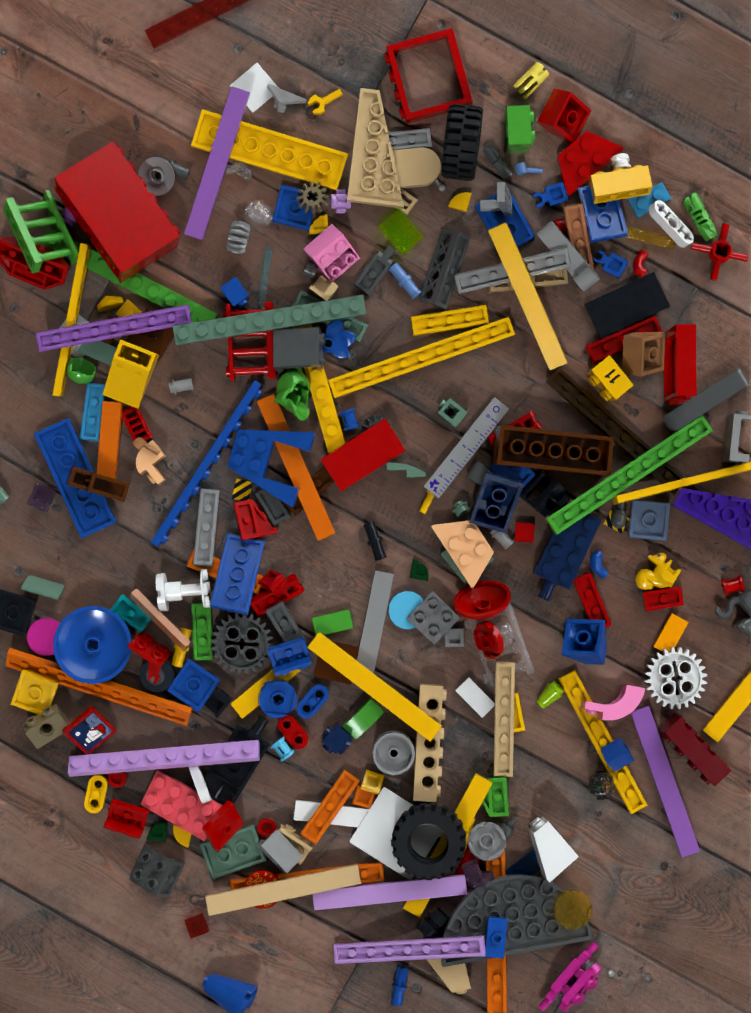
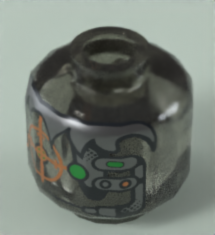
M608 771L593 772V775L589 777L590 794L597 796V800L608 799V795L614 793L613 776L608 774Z

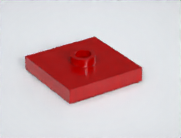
M228 800L202 829L213 849L219 852L244 823L234 804Z

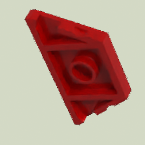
M585 131L557 155L558 165L561 169L560 174L567 196L569 197L590 179L591 175L610 162L613 156L619 154L624 148L594 133Z

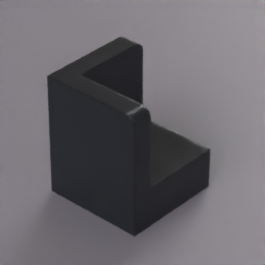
M217 687L205 703V706L215 713V716L218 718L233 698L220 687Z

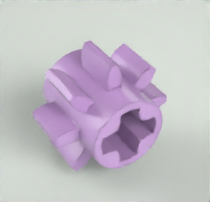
M336 189V194H331V209H336V213H345L346 209L351 208V202H347L348 194H346L345 189Z

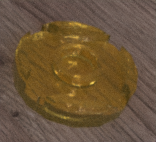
M577 890L564 891L557 897L554 903V916L559 924L567 929L575 930L588 923L592 915V905L589 898L582 892Z

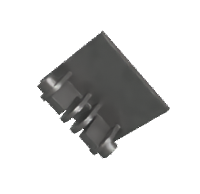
M432 591L406 619L435 645L461 617Z

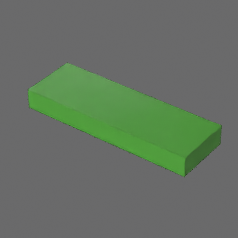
M191 603L194 661L213 660V650H211L213 647L211 642L213 639L211 607L204 608L203 603Z

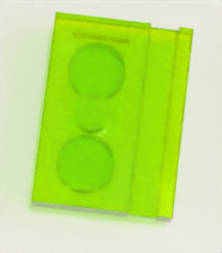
M399 209L378 226V229L402 256L424 238Z

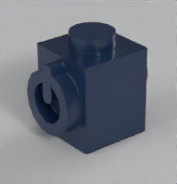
M336 723L332 729L328 727L322 734L324 737L322 739V743H324L322 747L330 754L334 752L341 755L352 743L350 739L351 734L339 723Z

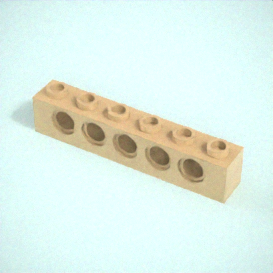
M420 683L418 707L439 724H441V720H445V709L442 708V701H446L447 689H443L441 684ZM430 699H435L438 705L434 709H429L427 702ZM440 728L434 736L435 745L433 747L425 746L426 738L417 732L413 801L436 802L437 797H440L441 786L437 785L438 778L442 777V766H439V759L443 758V747H440V739H444V728ZM426 757L434 759L432 766H425L423 764ZM426 776H430L433 779L432 784L429 786L422 783L423 778Z

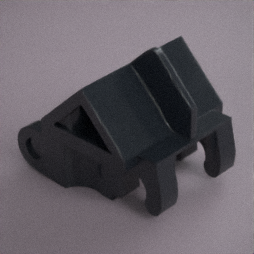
M539 469L536 477L520 494V498L528 505H531L543 517L547 515L549 517L560 510L570 498L565 495L568 491L558 481ZM545 478L549 482L545 489L533 501L528 498L529 495Z

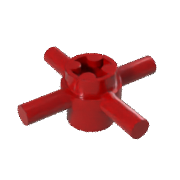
M722 223L719 240L713 242L710 246L694 242L691 244V250L708 253L709 259L713 262L710 276L712 281H717L721 264L725 263L729 258L747 262L749 258L747 254L732 251L731 245L726 242L730 226L726 223ZM718 247H721V252L724 253V257L716 255L715 252Z

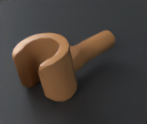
M141 437L136 438L132 443L138 450L145 447L156 455L160 453V451L150 446Z

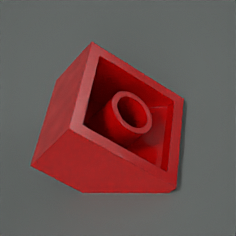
M554 88L537 123L553 135L573 143L578 138L591 110L572 92Z

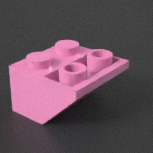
M333 224L303 248L331 283L360 259L343 233Z

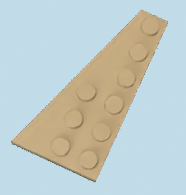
M360 88L347 202L404 209L380 91Z

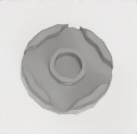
M481 822L471 829L468 837V846L476 858L492 861L499 858L506 848V835L499 825L492 822Z

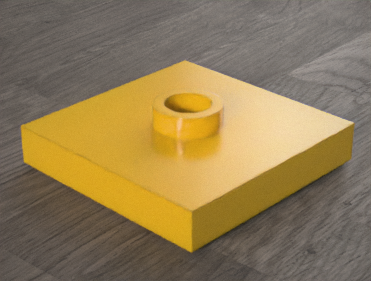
M23 668L10 705L38 715L46 707L52 706L60 682Z

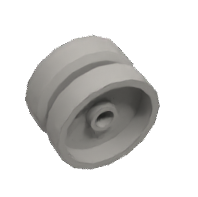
M398 730L385 731L374 742L372 750L374 763L385 774H402L413 764L415 758L414 745L410 737L404 732ZM396 750V756H392L390 751Z

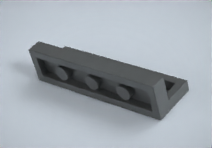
M442 228L418 301L433 304L447 310L456 283L454 275L459 274L471 237L460 231ZM447 234L452 235L450 242L445 244ZM445 253L444 260L439 262L440 255ZM439 271L438 278L433 280L434 273ZM433 289L431 299L426 298L428 291Z

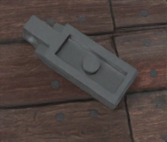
M388 246L384 253L379 251L378 254H375L354 283V286L367 296H370L392 266L391 264L394 261L390 258L395 253V249Z

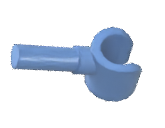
M525 162L515 165L517 175L543 172V169L526 168Z

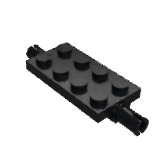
M258 715L251 729H247L238 723L227 742L259 740L261 761L271 743L261 737V733L267 723H269V720L265 718L262 724H260L263 716ZM260 761L212 765L204 778L211 799L221 805H224L228 800L234 804Z

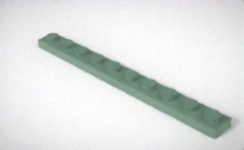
M359 295L173 326L175 345L179 346L366 315L364 296Z

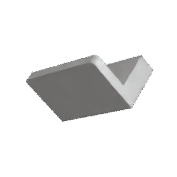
M275 830L266 840L261 839L256 844L283 873H288L302 858L298 850L279 830Z

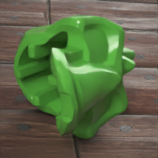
M302 368L286 369L285 373L278 378L277 390L275 391L277 395L274 397V402L281 404L299 420L304 421L308 418L310 410L307 408L310 383Z

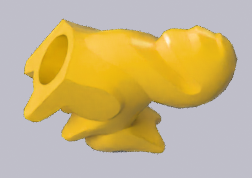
M663 552L653 556L649 555L648 559L656 566L653 571L648 569L638 571L635 583L638 588L645 591L647 589L652 590L653 586L658 588L672 587L681 569L673 570L670 567L672 560L665 563L667 556Z

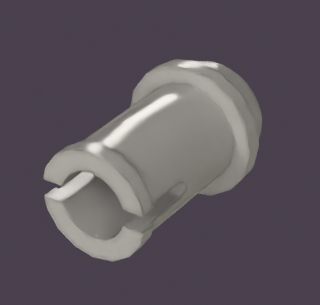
M191 378L178 381L173 379L172 382H168L170 393H175V395L177 392L193 390Z
M491 530L490 532L492 534L491 537L495 538L505 550L514 542L506 533Z

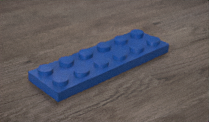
M70 418L34 433L80 537H87L117 523L105 496L66 485L71 466L94 472Z

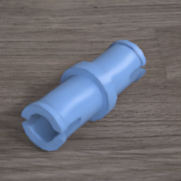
M398 262L389 268V271L399 282L398 285L403 287L412 299H415L422 293L412 281V276L410 274L407 275Z

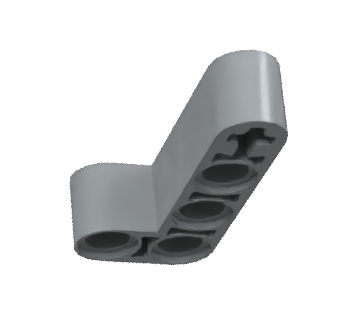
M552 220L537 232L539 238L550 251L567 247L571 267L566 268V270L571 274L582 291L586 292L600 280L597 273Z

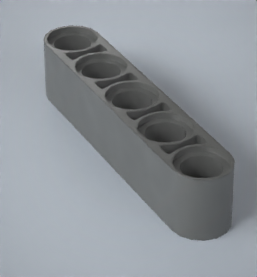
M740 367L698 393L697 396L691 398V401L684 402V404L676 407L661 418L670 432L673 433L751 383Z

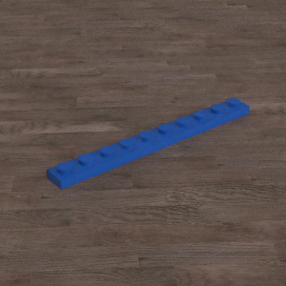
M254 380L152 539L151 543L158 547L167 542L170 537L168 532L171 528H176L180 521L179 515L181 512L185 513L191 503L188 501L192 495L195 497L201 488L199 484L202 479L206 480L210 475L211 471L209 469L213 463L216 465L222 455L219 453L223 447L227 448L232 440L230 436L233 431L237 432L242 425L240 420L244 415L247 416L253 407L251 406L254 399L258 400L262 394V385Z

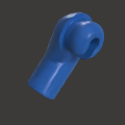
M596 550L590 556V568L601 579H604L609 572L602 567L603 553Z

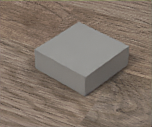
M453 627L445 633V647H464V627Z

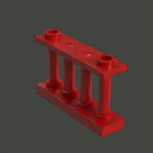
M265 302V307H261V309L232 311L231 304H226V309H223V318L273 310L274 305L273 302ZM273 330L234 336H263L267 340V345L259 348L234 349L233 337H228L229 366H226V377L230 378L231 382H235V375L265 374L269 380H277V371L273 367ZM264 355V357H267L268 364H264L261 367L235 368L234 356Z

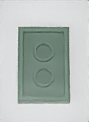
M254 824L240 828L219 852L213 849L209 840L199 843L212 880L267 860L264 852L256 845L260 839Z

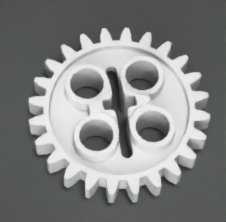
M671 647L669 653L664 648L663 655L656 652L657 659L650 658L653 664L646 665L650 671L644 672V674L649 676L644 682L650 683L646 687V690H652L650 697L657 696L655 702L658 703L662 700L663 707L669 703L670 709H673L675 704L677 709H681V704L688 707V701L695 704L694 697L701 698L698 692H705L701 685L707 684L706 681L702 680L707 674L701 672L706 667L699 666L702 660H694L696 654L692 653L689 656L688 649L682 653V647H678L677 652H675L674 647ZM673 661H675V663H676V664H675V672H674V668H673V666H672V662H673ZM683 662L688 664L686 672L680 671V665ZM667 664L669 672L662 674L660 671L661 667ZM675 673L676 675L680 676V678L677 679L676 682L671 680V678L675 676ZM689 681L690 689L683 691L682 684ZM669 683L672 688L666 694L663 692V686ZM676 683L679 690L678 695H676Z

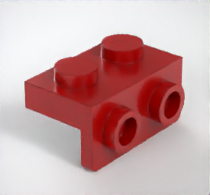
M112 799L103 827L113 832H119L129 837L140 839L146 825L149 810Z

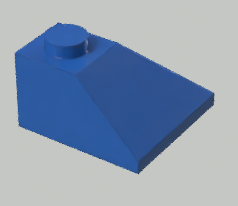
M567 619L562 656L584 664L604 665L607 650L605 621Z

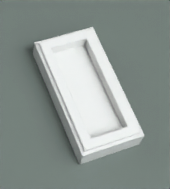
M469 677L455 690L482 718L495 706V703Z

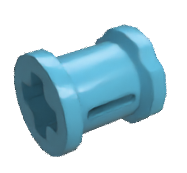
M284 736L270 746L280 756L281 762L295 752L284 741Z

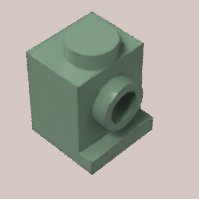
M451 398L448 401L444 399L437 407L440 410L437 414L453 428H456L468 413ZM448 409L454 410L453 416L447 414Z

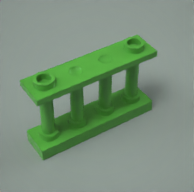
M49 190L45 191L43 200L40 202L19 206L15 203L13 197L5 200L4 214L31 273L39 272L43 261L68 256L70 263L75 264L79 254L78 246L74 244L57 208L56 199L52 197ZM46 209L49 215L46 218L26 222V220H23L21 213ZM53 224L57 233L33 237L28 229ZM60 240L64 248L41 254L37 251L36 245Z

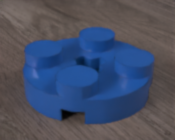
M282 679L269 680L263 684L259 691L258 703L267 716L282 718L295 708L297 694L291 683ZM278 694L280 697H283L282 700H278V703H275L273 699Z

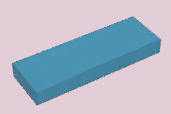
M87 383L80 439L99 442L102 402L105 401L106 397L102 395L105 384Z

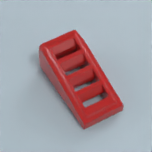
M131 406L122 411V419L133 441L137 438L136 435L144 431L147 434L141 438L146 442L154 438L140 409ZM136 411V415L127 419L126 415ZM137 418L140 419V421L136 422L135 424H130L131 421ZM141 424L143 425V428L134 432L133 428Z

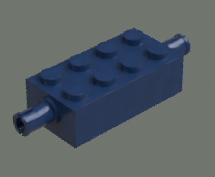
M589 513L557 535L552 530L533 571V574L544 578L543 580L545 581L538 597L542 599L544 597V600L549 602L555 586L558 585L570 590L602 519Z

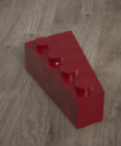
M674 713L659 727L662 731L660 736L667 743L671 741L675 745L673 748L680 757L684 755L688 759L686 763L694 771L697 769L702 774L700 778L707 785L711 783L713 786H716L731 772V769L714 751L710 750L709 745L701 737L697 736V732L685 723L686 720L681 715Z

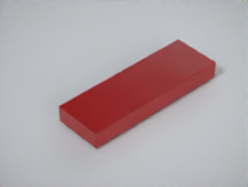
M588 572L576 577L573 583L588 620H604L605 628L611 626V621L591 573Z

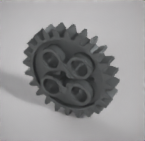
M235 613L234 619L228 615L229 621L226 622L222 619L223 626L216 625L219 632L212 633L216 636V639H212L211 642L215 643L216 646H213L211 650H217L213 657H220L217 663L221 664L224 662V670L228 666L231 667L230 673L237 669L238 675L241 674L242 670H245V673L248 674L249 668L256 672L255 666L258 665L262 668L261 661H268L265 657V654L269 655L267 648L273 646L268 643L273 637L266 635L270 632V629L264 630L263 628L266 623L259 624L260 617L253 620V614L246 618V615L239 617L238 613ZM230 628H236L239 631L236 638L228 636L227 632ZM251 629L256 630L258 633L257 638L254 640L247 637V632ZM240 638H244V642L259 643V646L244 645L243 648H240L238 644H225V641L239 642ZM234 647L237 650V654L234 657H228L226 654L227 648ZM247 649H254L256 656L252 659L245 656Z

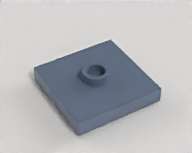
M645 500L631 501L628 538L667 541L670 503Z

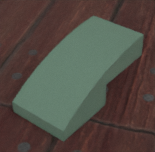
M387 463V471L406 470V478L426 477V473L416 467L401 463Z

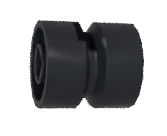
M435 905L428 912V917H423L416 926L428 939L439 938L441 931L445 930L449 917Z

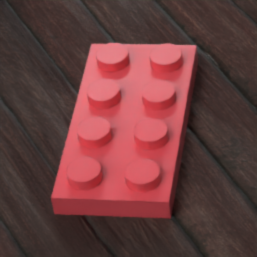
M161 770L156 771L140 804L203 841H207L208 838L202 827L223 806L214 800L202 804L195 789Z

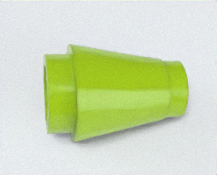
M552 681L547 684L536 702L545 709L562 697L564 689L556 681Z

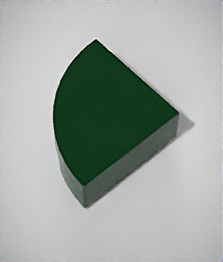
M413 559L409 578L428 582V571L420 561Z
M167 821L154 825L147 835V840L166 841Z

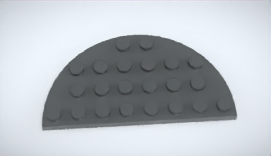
M528 874L503 875L475 887L455 907L443 933V938L484 935L485 939L487 916L507 918L504 956L593 939L588 920L571 895L553 882L549 883L544 878ZM492 957L441 958L442 967L490 959Z

